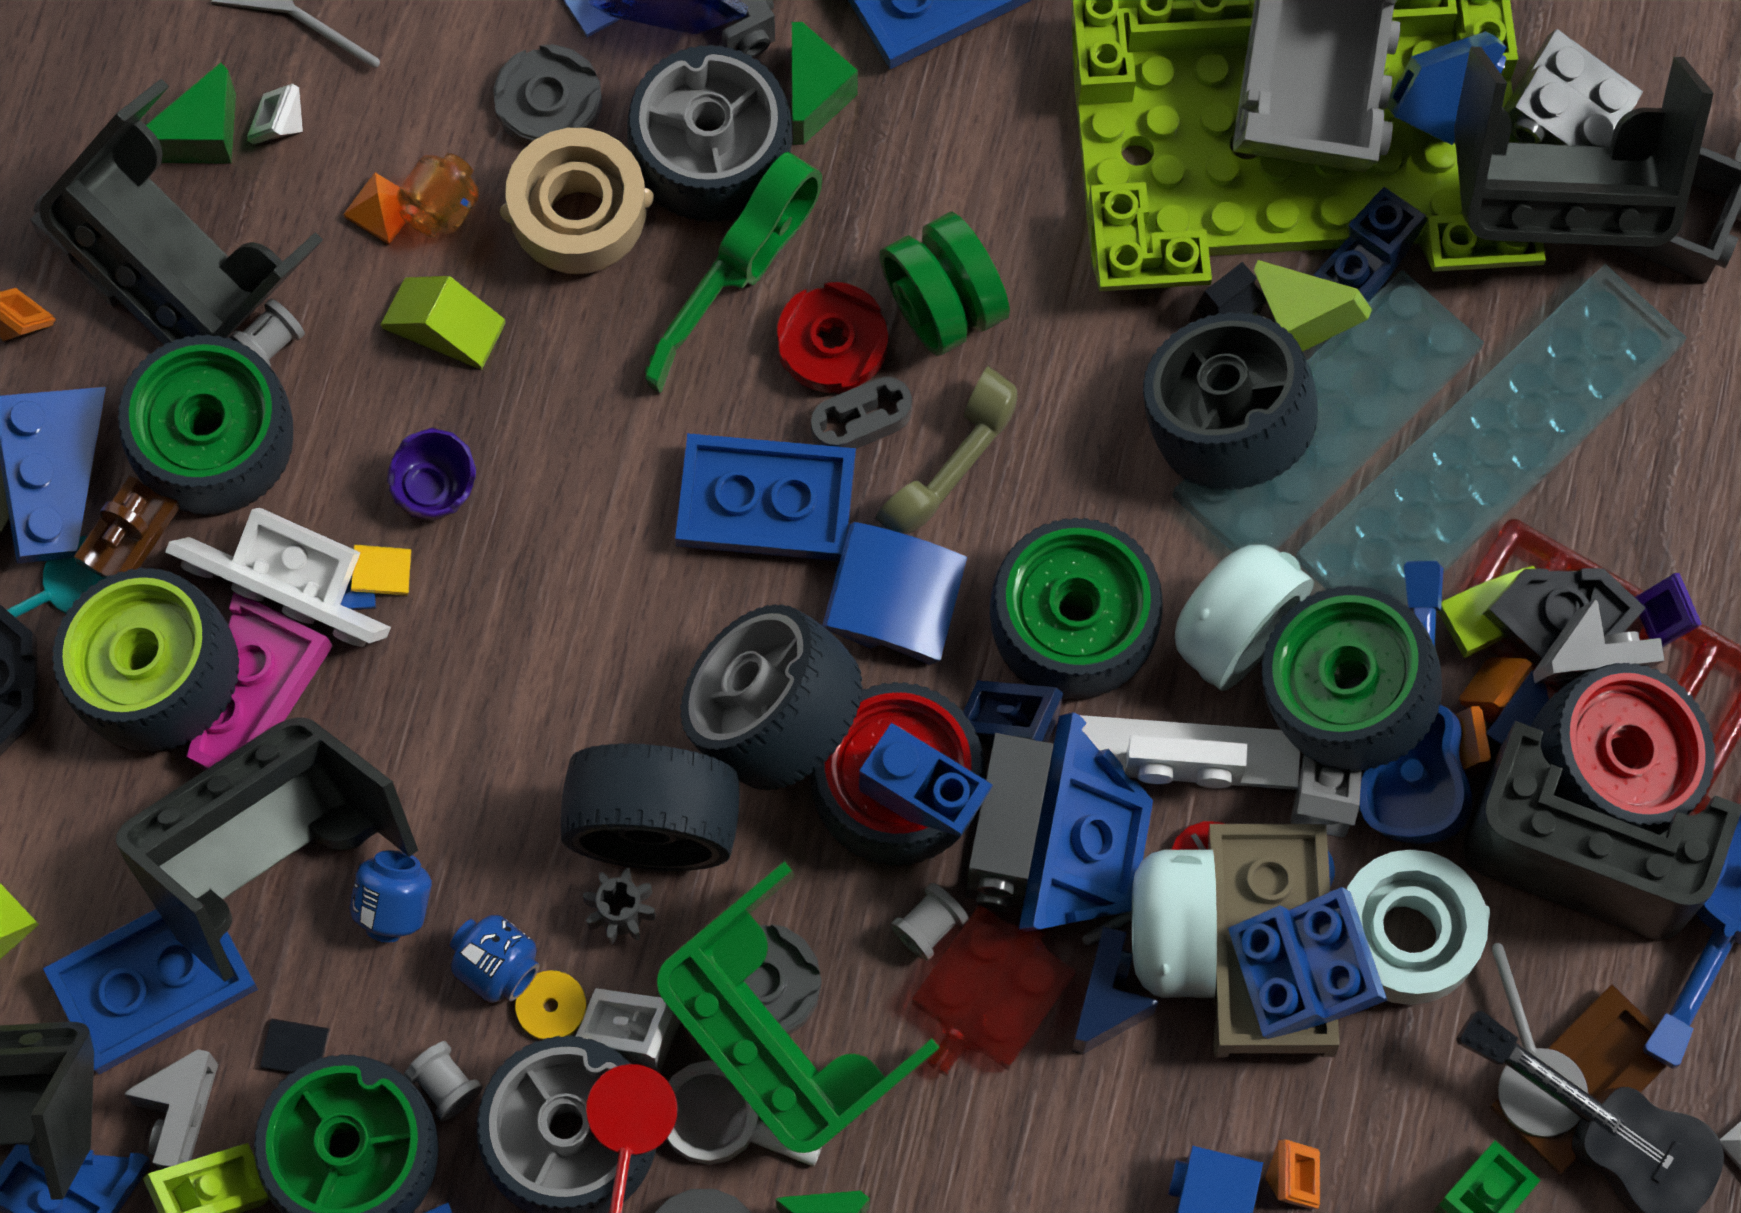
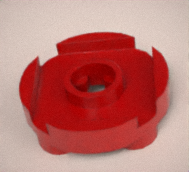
M843 282L824 283V288L813 289L808 293L807 289L790 299L778 321L777 339L780 363L796 381L810 389L825 393L835 392L842 394L869 381L879 371L886 358L888 330L885 319L881 315V308L870 294L854 285ZM834 327L843 329L842 339L846 342L844 345L835 346L834 348L823 346V339L818 336L820 331L830 333Z

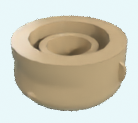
M564 128L551 131L535 139L520 152L512 164L506 180V203L501 206L500 214L503 220L511 223L513 233L521 247L536 262L551 270L566 274H588L610 267L631 251L641 235L646 220V208L652 204L654 194L650 189L645 188L641 168L632 152L619 140L604 132L589 128ZM575 192L591 193L603 200L599 209L594 214L581 220H567L559 216L552 209L554 203L563 196Z

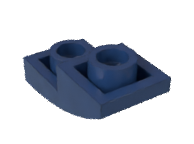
M1383 187L1348 224L1350 236L1317 270L1314 276L1356 288L1367 303H1369L1415 242L1426 224V215L1386 187Z

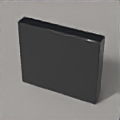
M272 1018L261 1060V1069L292 1074L300 1066L302 1067L310 1061L314 1062L317 1061L316 1059L324 1058L330 1028Z

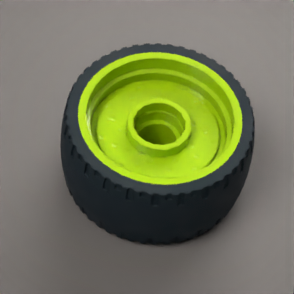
M128 569L125 572H117L115 575L107 576L106 579L98 581L96 585L90 586L86 592L80 595L81 597L78 600L76 599L73 602V606L67 610L66 616L62 618V623L58 627V633L54 639L55 646H53L52 650L54 656H52V662L54 663L53 671L58 686L70 707L98 735L115 745L131 751L137 750L144 753L145 751L161 752L166 751V749H174L179 745H185L186 742L194 740L198 735H202L207 728L209 729L213 726L212 724L215 720L217 721L220 718V714L226 710V706L230 703L231 696L235 692V684L238 682V649L232 632L220 611L193 584L179 575L169 571L165 572L161 569Z

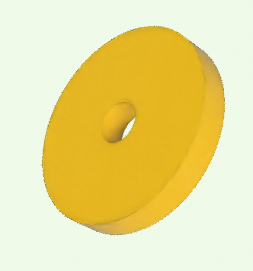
M554 970L537 973L530 985L516 998L515 1002L516 1015L520 1025L530 1036L541 1041L545 1038L566 1037L574 1034L579 1029L587 1008L586 998L580 984L570 975ZM549 1000H554L558 1003L557 1009L553 1012H548L544 1009L545 1003Z

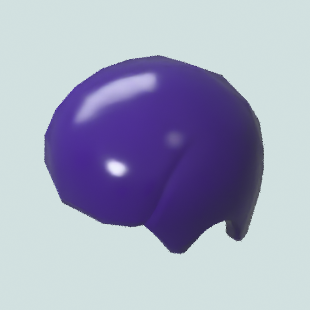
M435 428L410 434L403 439L390 462L387 472L389 492L394 503L411 517L432 521L457 512L469 497L476 479V467L469 446L453 432Z

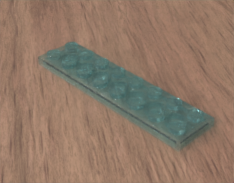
M1604 264L1297 552L1295 558L1325 589H1333L1336 586L1347 587V585H1353V587H1358L1359 585L1364 586V588L1371 587L1378 591H1384L1387 595H1392L1408 607L1404 565L1407 561L1436 560L1444 568V574L1684 345L1687 337L1612 269Z

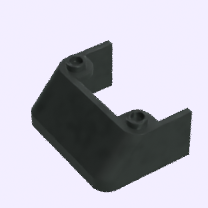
M1470 47L1454 125L1462 214L1476 236L1493 241L1655 247L1669 242L1677 235L1683 223L1714 95L1713 91L1685 57H1673L1662 108L1643 107L1626 113L1615 126L1610 147L1509 143L1512 124L1508 113L1502 107L1507 82L1482 47Z
M160 79L117 112L44 195L39 206L40 218L45 228L163 345L168 342H174L176 339L180 340L184 337H194L195 335H211L214 337L217 335L226 338L287 279L323 239L315 232L284 261L268 247L255 242L242 244L228 257L150 179V176L160 166L163 154L159 140L140 119L168 89L169 86Z
M304 717L287 719L271 727L129 819L121 826L116 835V843L125 863L176 939L224 982L234 976L220 943L221 937L229 930L232 924V914L228 904L223 900L224 898L314 838L331 849L351 850L359 847L378 832L408 857L419 851L393 781L315 721Z
M80 1022L0 1025V1145L29 1143L28 1149L32 1162L44 1168L51 1200H62L91 1149L94 1048L89 1028Z

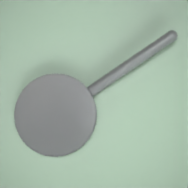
M1495 943L1492 946V952L1523 1048L1588 1093L1584 1075L1574 1061L1558 1051L1535 1047L1504 947L1500 943ZM1506 1065L1499 1079L1498 1098L1502 1111L1516 1128L1536 1137H1554L1569 1131L1581 1119L1578 1115Z

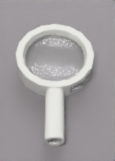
M708 1060L689 1064L670 1079L669 1084L677 1100V1118L674 1128L666 1140L675 1152L687 1160L707 1165L730 1161L746 1150L750 1142H753L810 1166H815L822 1147L809 1153H798L786 1148L767 1125L759 1120L758 1114L714 1061Z

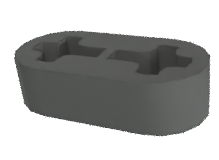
M882 377L825 400L812 413L811 435L813 442L816 445L858 449L899 431L906 426L911 417V392L906 384L897 378ZM886 395L890 402L899 400L896 403L895 414L888 415L885 409L873 411L878 407L879 396ZM835 417L839 423L852 421L845 425V435L837 437L833 430L824 432L827 429L828 418Z

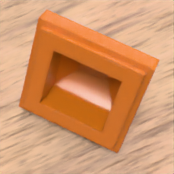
M375 172L343 215L347 220L385 243L390 244L421 202L419 198Z
M17 288L0 292V338L3 342L53 326L56 320L53 315Z
M1286 1139L1278 1140L1265 1177L1266 1181L1278 1200L1308 1209H1319V1149Z

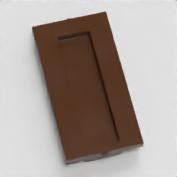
M1612 984L1548 1048L1558 1051L1574 1061L1584 1075L1588 1094L1593 1098H1596L1607 1089L1630 1087L1641 1093L1666 1068V1065L1648 1056L1643 1050L1644 1045L1656 1026L1647 1015H1644ZM1499 1098L1491 1105L1490 1108L1522 1139V1142L1529 1145L1559 1176L1577 1158L1572 1149V1139L1578 1123L1561 1135L1536 1137L1522 1132L1507 1119L1500 1106Z

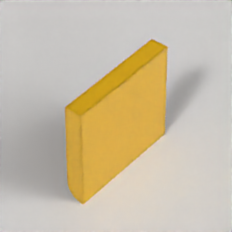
M354 544V550L361 553L352 573L351 591L408 596L411 549Z

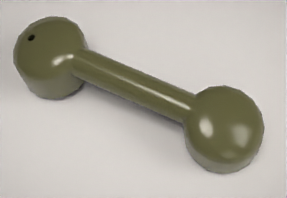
M987 366L968 401L963 415L976 427L927 486H924L918 480L906 485L882 506L875 517L876 520L889 530L906 535L924 526L934 516L940 504L994 438L1005 429L1011 420L1018 400L1016 386L990 366Z

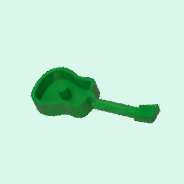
M791 152L783 153L767 170L742 214L722 240L718 250V257L670 323L659 344L655 345V354L650 356V366H647L645 369V379L649 387L658 393L662 392L675 358L676 350L686 341L723 287L735 286L742 289L747 283L754 285L761 279L777 254L806 221L816 204L822 188V174L819 170Z

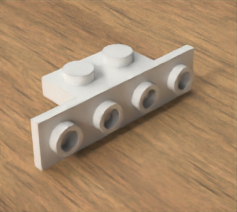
M262 508L251 510L234 557L191 537L169 541L166 548V553L182 559L180 566L184 570L205 578H213L214 574L233 582L231 589L241 596L257 601H263L264 597H267L284 605L282 612L290 618L313 624L316 619L334 627L333 635L346 643L363 647L366 642L372 643L387 638L391 629L390 626L340 605L361 552Z
M1080 715L1086 722L1082 731L1099 750L1109 748L1121 762L1129 778H1138L1140 781L1150 784H1166L1172 781L1196 782L1199 786L1206 788H1226L1236 785L1290 790L1298 789L1300 750L1289 741L1282 730Z

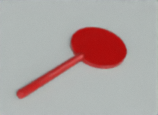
M638 1064L621 1065L605 1072L590 1090L586 1105L588 1125L595 1138L604 1147L619 1154L609 1213H622L631 1155L648 1153L664 1143L671 1134L677 1118V1100L669 1082L657 1071Z

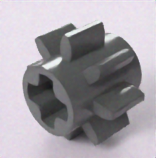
M625 868L621 878L609 879L605 873L600 872L599 880L601 886L597 893L584 892L583 894L584 903L589 907L598 909V911L590 914L586 919L588 928L592 930L603 925L607 930L608 942L612 945L617 940L618 935L628 933L638 941L640 939L638 926L641 920L650 921L656 918L654 908L641 904L642 901L648 899L652 894L650 883H643L636 887L632 883L629 868ZM619 897H627L630 908L624 907L619 916L611 915L609 905H616Z

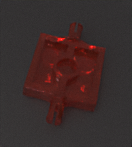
M981 905L977 907L912 998V1004L935 1019L946 1034L938 1045L940 1049L927 1059L926 1062L935 1070L949 1051V1054L938 1069L940 1074L947 1076L966 1048L970 1051L987 1055L1009 1071L1076 974V970L1052 955L1043 942H1041L1051 927L1025 932L1020 930L1019 926L1004 922Z

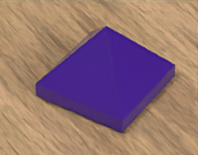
M1680 573L1672 574L1635 597L1645 607L1639 617L1649 639L1661 638L1662 648L1702 625Z

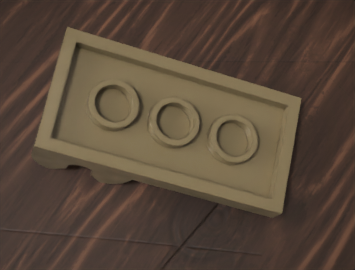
M1209 824L1208 850H1213L1217 910L1215 997L1211 998V1002L1216 1008L1213 1034L1214 1056L1228 1057L1229 1053H1320L1321 1057H1335L1340 1046L1338 1019L1287 1035L1269 1039L1263 1037L1228 930L1231 926L1279 905L1290 910L1330 892L1326 824Z

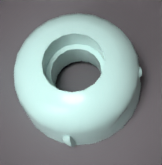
M1247 545L1232 552L1206 576L1182 609L1174 636L1177 651L1190 666L1199 672L1206 682L1215 685L1221 691L1228 690L1243 679L1263 659V653L1266 650L1265 645L1269 640V635L1274 631V626L1280 622V618L1286 615L1291 607L1296 606L1297 602L1306 599L1305 597L1310 595L1314 585L1313 579L1300 569V564L1294 556L1286 552H1279L1268 545Z
M1409 849L1390 852L1373 859L1359 870L1346 890L1352 894L1387 1001L1413 1005L1428 1003L1442 998L1464 982L1481 958L1487 941L1490 908L1485 906L1483 897L1473 880L1463 869L1449 859L1428 851ZM1395 907H1408L1420 911L1431 921L1436 930L1435 944L1423 952L1409 953L1398 949L1389 941L1384 932L1383 919L1385 914Z
M1162 850L1153 852L1141 861L1134 874L1132 887L1133 962L1135 974L1142 986L1153 995L1162 998L1215 997L1217 910L1213 850Z

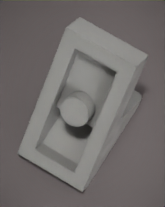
M1593 600L1578 609L1534 670V682L1538 684L1574 680L1589 671L1614 663L1640 664V666L1646 665L1652 668L1665 661L1661 638L1640 640L1639 633L1635 631L1604 637L1598 601Z
M1303 754L1299 784L1291 815V824H1326L1328 835L1345 837L1348 833L1349 825H1355L1360 805L1362 769L1357 771L1347 769L1345 771L1340 768L1334 769L1327 765L1324 766L1318 761L1315 762Z
M197 1049L133 1086L124 1094L135 1106L167 1113L165 1120L158 1119L156 1121L149 1141V1154L155 1155L153 1164L159 1170L192 1159L219 1065L208 1051Z

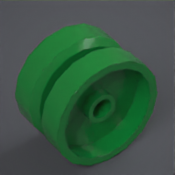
M953 211L923 226L922 243L907 235L880 250L879 260L883 275L896 304L915 335L934 355H944L965 343L967 339V325L978 332H983L1009 318L1010 306L1007 293L995 265L974 231L962 217Z

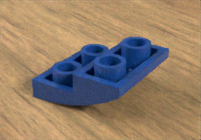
M853 522L849 525L822 626L834 634L870 649L883 645L928 665L937 663L942 657L967 557L913 536Z
M1343 887L1290 910L1279 905L1228 928L1262 1035L1267 1039L1325 1024L1387 1001L1352 894Z

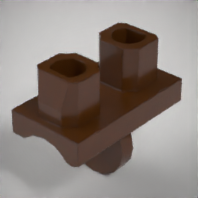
M129 475L114 499L106 502L100 510L99 515L101 518L74 556L76 564L105 579L107 576L117 574V572H125L128 569L137 570L141 567L179 510V502L157 494L141 481Z

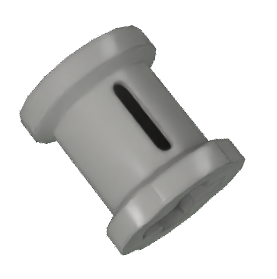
M272 298L264 304L266 311L243 332L235 331L230 336V339L233 341H238L258 353L270 367L269 360L291 339L298 341L305 335L303 328L294 316Z
M930 883L925 888V898L904 919L896 917L890 923L893 932L903 944L919 958L926 961L934 955L932 948L955 925L963 926L968 921V916L960 904L947 891L935 883Z
M446 1041L428 1048L404 1072V1076L411 1083L417 1082L436 1104L435 1115L440 1121H446L460 1113L477 1098L483 1089L478 1080H469L450 1057L451 1047Z

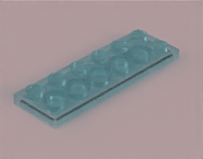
M1403 270L1368 302L1372 309L1368 320L1330 338L1308 360L1317 394L1318 423L1309 448H1306L1304 455H1301L1297 463H1294L1289 470H1285L1280 476L1274 477L1275 479L1268 480L1261 485L1257 484L1251 488L1245 487L1241 490L1208 489L1206 486L1201 487L1196 483L1193 484L1188 479H1184L1174 488L1172 497L1232 552L1247 545H1268L1277 550L1481 351L1484 341Z

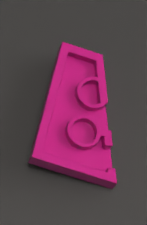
M234 592L229 610L232 612L229 628L239 653L238 682L235 684V692L231 696V701L227 704L226 710L220 714V718L217 721L215 720L212 724L213 726L209 729L207 728L204 731L205 733L198 735L191 741L187 758L193 765L205 771L271 727L284 721L333 647L326 636L255 600Z

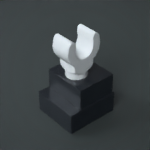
M1242 261L1204 291L1196 309L1204 318L1210 315L1215 316L1220 313L1227 314L1229 312L1251 313L1257 316L1267 300L1254 284L1257 279L1256 276Z

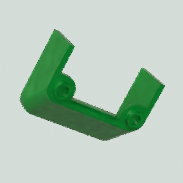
M784 861L671 955L659 970L657 987L664 1002L776 1138L789 1150L798 1153H809L820 1149L938 1051L940 1047L931 1038L886 1077L870 1059L859 1054L839 1056L820 1072L816 1069L744 982L763 964L768 953L766 934L750 914L795 877L791 868Z

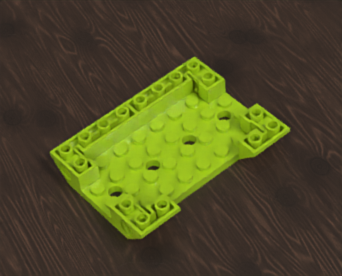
M1071 0L1073 75L1091 264L1099 291L1211 285L1212 276L1209 256L1339 248L1350 236L1348 224L1383 187H1386L1426 215V224L1413 244L1420 245L1433 272L1544 265L1546 259L1543 242L1485 240L1472 232L1462 214L1456 145L1454 143L1450 145L1394 117L1388 108H1378L1384 110V121L1392 122L1393 124L1388 154L1386 156L1380 155L1378 163H1375L1366 172L1259 155L1252 159L1237 157L1232 152L1230 146L1234 141L1255 0ZM1398 0L1394 4L1392 21L1400 22V34L1395 54H1387L1384 75L1392 76L1390 95L1411 56L1487 31L1496 36L1507 47L1503 53L1506 57V62L1501 72V75L1507 82L1502 105L1503 108L1513 94L1511 78L1518 62L1510 0ZM1512 133L1510 134L1509 143H1520ZM1130 146H1142L1150 152L1152 159L1144 165L1136 166L1128 163L1123 158L1122 152Z

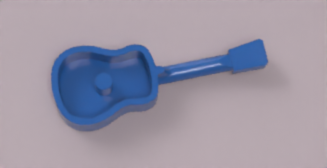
M1436 560L1407 561L1404 565L1408 608L1421 621L1435 647L1436 611H1441L1444 568ZM1439 705L1438 714L1433 725L1431 724L1429 732L1424 735V739L1418 742L1413 750L1410 749L1408 751V754L1402 755L1396 761L1389 762L1388 765H1381L1375 769L1369 768L1365 770L1362 776L1360 811L1364 820L1373 829L1389 839L1414 844L1442 841L1456 835L1465 826L1470 817L1472 791L1459 757L1462 727L1457 716L1448 708Z
M1741 814L1717 886L1711 897L1696 913L1699 919L1714 931L1669 1014L1666 1013L1662 1017L1643 1047L1645 1054L1672 1069L1677 1068L1681 1064L1694 1029L1690 1026L1734 942L1741 944Z

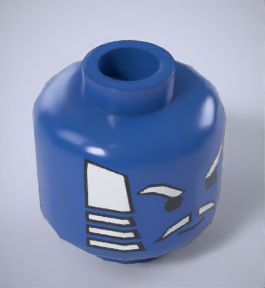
M395 850L381 851L374 858H370L360 864L356 873L349 907L352 919L361 928L366 930V934L377 941L395 942L401 936L411 935L421 929L424 923L432 880L415 856L411 855L408 857L405 853Z
M500 915L487 916L478 923L473 919H469L458 929L450 942V947L455 951L451 962L453 975L489 1003L499 1002L504 998L514 1001L530 985L540 967L539 963L535 961L537 954L535 942Z

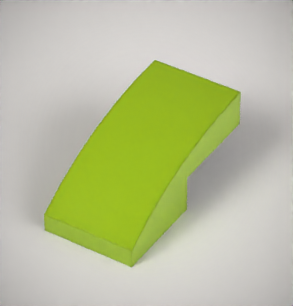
M1534 566L1489 580L1442 601L1441 611L1437 612L1464 658L1507 638L1482 613L1520 572L1525 569H1535Z

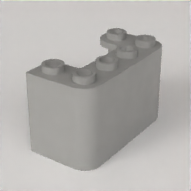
M1255 0L1235 125L1233 151L1359 172H1366L1375 163H1378L1380 155L1386 156L1391 143L1393 124L1392 122L1384 121V110L1378 108L1386 109L1390 98L1392 76L1384 75L1387 54L1394 55L1398 45L1400 22L1392 21L1394 4L1398 0Z

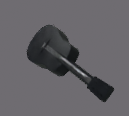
M1478 1011L1470 1015L1456 1037L1457 1044L1497 1065L1505 1063L1578 1115L1581 1119L1572 1139V1149L1575 1156L1580 1162L1599 1171L1606 1177L1619 1200L1631 1213H1697L1706 1203L1717 1185L1724 1161L1722 1144L1716 1133L1706 1123L1687 1114L1660 1109L1648 1101L1639 1091L1630 1087L1610 1088L1603 1091L1596 1098H1593L1516 1042L1519 1038L1485 1012Z

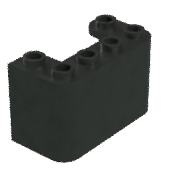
M1515 721L1492 761L1465 836L1463 851L1466 861L1472 869L1483 876L1647 938L1663 940L1672 938L1679 933L1711 897L1717 886L1741 814V805L1714 795L1707 807L1700 813L1688 816L1677 811L1671 819L1668 831L1661 835L1655 834L1554 796L1563 768L1552 764L1550 766L1543 757L1540 744L1544 731Z

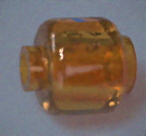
M446 153L443 158L436 155H424L421 157L397 191V199L402 207L399 212L402 219L416 231L428 237L435 238L439 233L453 234L459 229L479 199L478 186L471 178L474 172L473 168L462 158L452 153Z

